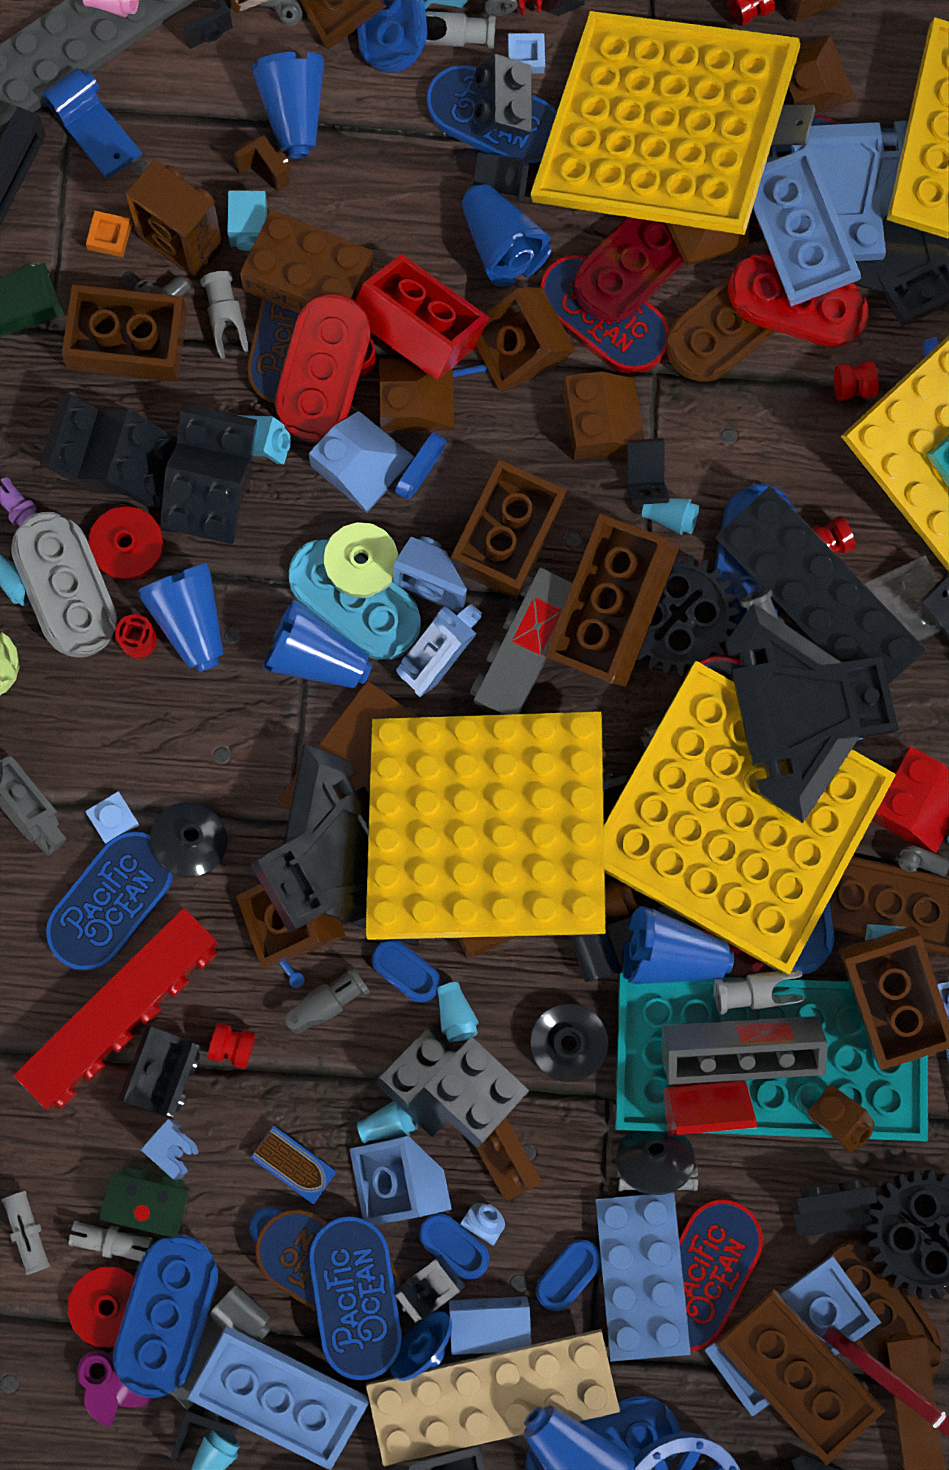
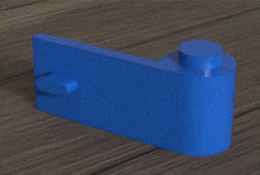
M77 68L41 94L55 117L104 177L108 179L142 156V153L101 104L96 93L100 87L93 75L88 70L83 73Z

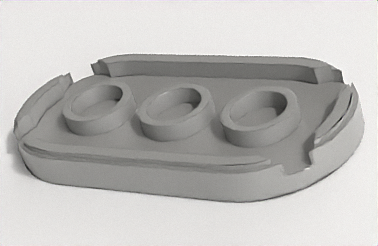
M54 512L34 514L19 526L12 539L11 552L17 571L47 641L56 650L71 657L92 656L107 646L116 629L117 615L113 602L81 528L72 520L68 521L60 517V514Z

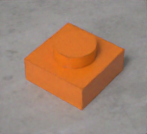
M94 211L86 241L87 250L123 258L132 226L131 219Z

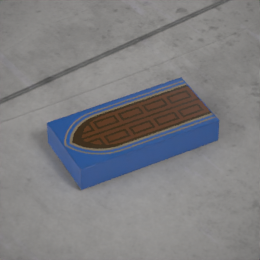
M276 1126L271 1128L250 1157L312 1204H315L337 1173V1171Z

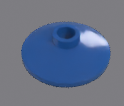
M445 1312L431 1313L420 1324L416 1323L401 1340L399 1354L390 1367L393 1377L399 1381H408L427 1369L435 1368L441 1362L445 1353L444 1348L452 1331V1320Z

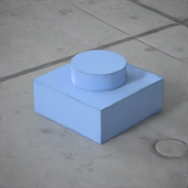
M544 33L508 34V58L530 64L531 74L544 73Z
M119 791L85 811L105 844L115 837L128 833L140 826Z

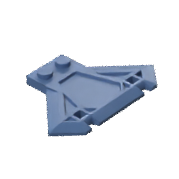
M907 121L894 122V132H881L879 122L811 126L807 145H771L766 163L781 158L777 157L778 152H788L789 155L810 146L855 261L883 260L886 255L882 220L888 214L908 124ZM896 146V151H884V147Z

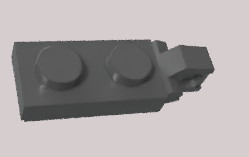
M8 755L1 759L3 776L0 783V807L23 836H26L30 842L35 840L39 848L49 856L58 851L64 841H66V837L57 828L59 824L55 817L57 811L15 759Z

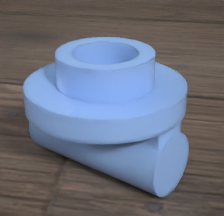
M476 1203L471 1206L460 1225L493 1246L504 1230L505 1221L501 1213L494 1206L486 1203Z

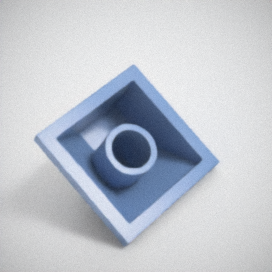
M359 411L333 426L309 453L311 468L366 513L415 458Z
M422 536L419 540L410 537L394 563L393 583L397 584L404 591L460 613L465 608L467 589L447 552L441 549V544L431 538Z
M409 1136L349 1149L362 1218L373 1225L452 1210L444 1170Z

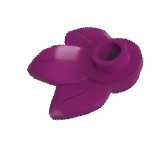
M94 1350L84 1355L77 1367V1377L81 1385L86 1388L84 1406L88 1413L100 1424L107 1427L111 1426L115 1419L118 1405L122 1407H139L149 1403L150 1398L131 1392L119 1380L113 1365V1351L108 1353L103 1350ZM94 1363H100L104 1366L105 1374L103 1377L96 1378L92 1375L91 1367Z

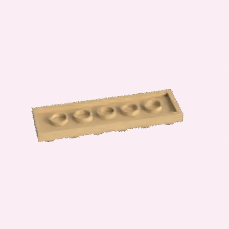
M601 1329L437 1366L433 1369L425 1370L417 1377L408 1381H399L395 1377L367 1382L366 1384L383 1466L522 1435L526 1428L524 1425L525 1419L531 1411L539 1406L544 1408L551 1405L578 1422L620 1412Z

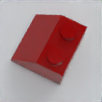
M910 746L900 755L892 772L896 775L872 822L920 848L937 853L949 829V768L938 760Z
M746 1080L719 1081L696 1085V1083L673 1084V1087L663 1088L668 1136L757 1128Z

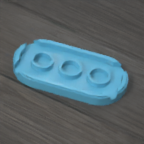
M330 539L308 542L295 553L289 569V583L295 598L369 654V658L392 660L404 655L414 646L420 633L421 618L416 602L401 587L392 581L390 586L374 594V596L367 598L350 597L338 591L326 574L324 553ZM357 554L354 558L358 564L367 562L360 554Z

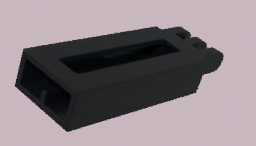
M17 106L0 140V226L46 137L40 116Z

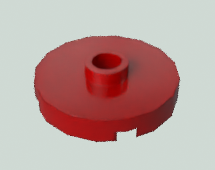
M123 506L110 509L94 523L88 539V544L100 572L114 580L133 581L142 579L154 571L162 559L164 545L162 531L154 518L139 508ZM129 537L132 539L130 546L125 548L119 546V541L122 538Z
M100 1267L87 1272L75 1283L68 1298V1317L73 1330L83 1341L96 1347H114L135 1279V1275L132 1272L121 1267ZM105 1299L112 1301L114 1304V1311L110 1315L104 1314L100 1309V1305Z

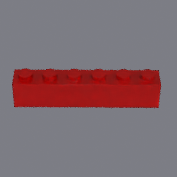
M183 908L13 1076L45 1109L52 1110L57 1106L61 1110L76 1096L77 1092L74 1088L84 1078L88 1081L92 1080L105 1067L106 1064L102 1060L112 1050L119 1053L131 1042L134 1036L130 1032L140 1022L144 1025L150 1023L162 1010L159 1004L169 994L174 998L189 984L190 980L187 976L197 966L202 970L218 955L214 949L219 943Z

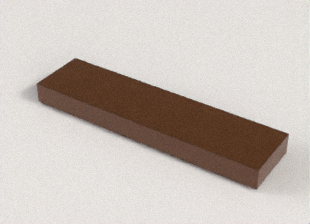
M920 1334L884 1340L888 1369L936 1406L926 1337ZM892 1394L902 1469L945 1470L940 1431Z

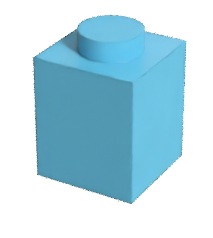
M228 191V236L230 247L251 251L267 218L265 191Z

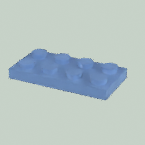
M810 146L766 163L753 209L790 305L794 306L861 280L860 271Z
M674 1192L664 1195L648 1194L595 1199L610 1360L622 1361L691 1355Z
M832 1254L779 1292L820 1338L829 1326H833L849 1340L855 1342L881 1323ZM716 1338L704 1350L753 1417L770 1403L715 1344V1341L718 1339ZM824 1341V1343L835 1353V1355H838L840 1353L831 1345H829L826 1341Z
M226 1326L193 1384L188 1400L331 1470L368 1406L369 1397Z

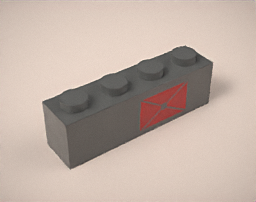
M539 568L535 578L528 575L519 594L524 597V600L519 610L511 609L503 625V628L508 630L502 643L495 641L486 660L492 664L486 676L478 675L470 691V694L475 696L473 708L488 715L520 714L548 658L545 657V654L570 592L572 582L543 568Z
M818 1016L662 1025V1061L669 1085L826 1075L827 1040Z

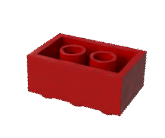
M403 254L399 255L365 281L356 299V302L361 305L368 316L371 332L391 346L394 351L402 354L424 373L432 376L437 381L474 350L489 320L487 315Z

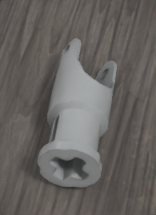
M426 12V17H439L446 22L447 31L443 38L426 40V45L464 47L465 43L487 44L488 48L494 49L496 15H490L489 18L466 17L465 13Z
M230 271L212 272L200 279L201 286L206 288L210 305L207 308L217 352L222 359H225L222 333L225 328L231 325L237 326L242 347L245 352H248L244 322L239 302L234 300L231 287L233 276Z
M792 970L790 975L782 971L749 974L745 979L723 982L721 978L715 979L713 991L717 1011L719 1014H725L727 1009L750 1006L754 1010L802 1002L804 997L799 994L782 996L772 994L776 984L783 980L799 978L802 976V971Z

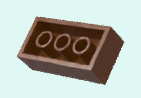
M599 513L545 657L610 683L626 687L679 551L680 544Z

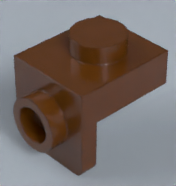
M264 135L256 140L249 139L245 141L233 154L235 167L240 174L259 164L277 192L290 184L288 170L291 166L287 157L280 149L275 151Z
M832 1084L829 1085L806 1113L811 1121L837 1139L849 1153H852L857 1146L860 1147L868 1141L872 1134V1128L875 1125L866 1109Z

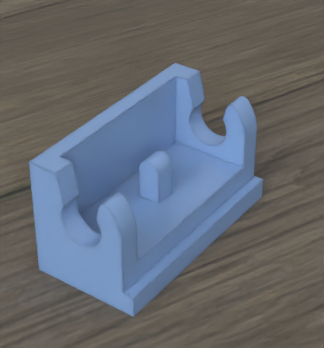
M445 606L439 611L437 617L407 656L403 658L402 664L398 666L396 671L415 690V693L421 697L439 683L477 633Z
M168 1119L144 1145L141 1151L173 1180L182 1179L188 1172V1169L176 1157H182L183 1152L189 1155L192 1153L197 1155L199 1153L198 1147L179 1129L182 1126L176 1120Z
M527 1296L449 1300V1317L452 1320L450 1335L452 1355L503 1352L531 1345L530 1306Z

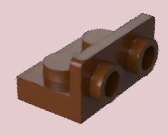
M505 1117L476 1149L502 1196L508 1201L543 1182Z

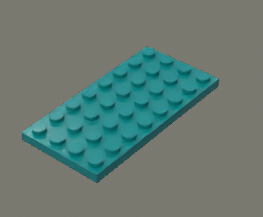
M623 973L619 974L615 1130L667 1132L663 1088L673 1087V1084H668L662 1061V1025L818 1016L827 1040L826 1075L746 1080L757 1128L705 1133L834 1138L811 1121L806 1114L829 1085L832 1084L867 1110L875 1123L869 1138L870 1140L928 1141V1056L881 1070L874 1059L849 982L787 979L776 984L772 994L777 996L799 994L804 997L802 1002L754 1010L750 1006L727 1009L725 1014H719L714 999V980L634 984L628 982V979H624ZM738 977L722 978L723 982L745 979ZM712 1082L696 1083V1085H699V1084H710V1083H712Z

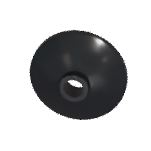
M183 802L168 807L157 817L151 830L150 844L155 859L165 870L181 877H198L213 870L222 860L227 847V833L223 822L211 809L198 803ZM188 830L194 831L197 834V840L194 842L187 841L184 838V832Z
M561 1004L547 1010L537 1020L531 1033L530 1047L537 1066L546 1075L562 1082H577L590 1077L601 1067L608 1051V1036L602 1021L594 1012L577 1004ZM566 1036H570L575 1040V1048L572 1051H566L561 1046V1040Z
M630 1131L618 1146L616 1162L621 1177L630 1187L649 1195H664L678 1190L687 1183L694 1170L695 1154L690 1141L685 1135L668 1136V1132ZM659 1150L662 1153L660 1155H653L649 1151Z

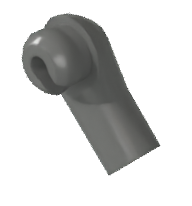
M271 0L259 5L274 8L281 21L288 26H294L301 21L302 9L296 0Z
M180 274L165 287L153 286L148 280H141L134 287V291L173 296H183L191 289L188 282Z
M908 845L899 853L898 864L906 872H915L919 867L945 877L949 870V859L929 850Z

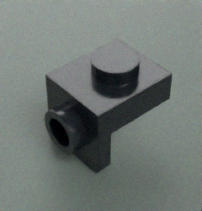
M439 1255L404 1282L394 1294L402 1311L407 1316L412 1317L417 1324H420L433 1311L459 1293L465 1285L444 1257Z

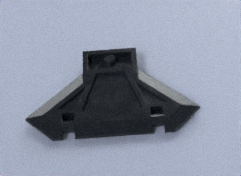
M886 216L882 220L886 255L883 260L856 261L861 274V280L853 283L857 286L882 293L903 327L949 305V239L888 221Z
M753 603L726 641L725 646L728 656H740L742 668L733 669L731 673L752 766L764 765L767 778L756 781L758 794L800 823H803L857 740L895 733L899 730L882 656L841 663ZM762 652L764 664L757 665L755 653ZM780 762H787L789 774L782 775Z
M304 744L302 747L284 843L281 847L252 862L251 866L289 933L321 914L366 929L370 795L365 787L358 790L354 789L348 777L356 773L349 760ZM333 785L336 786V788H337V790L339 791V793H340L342 799H339V797H338V795L336 794L334 788L332 787ZM420 938L396 940L418 946Z

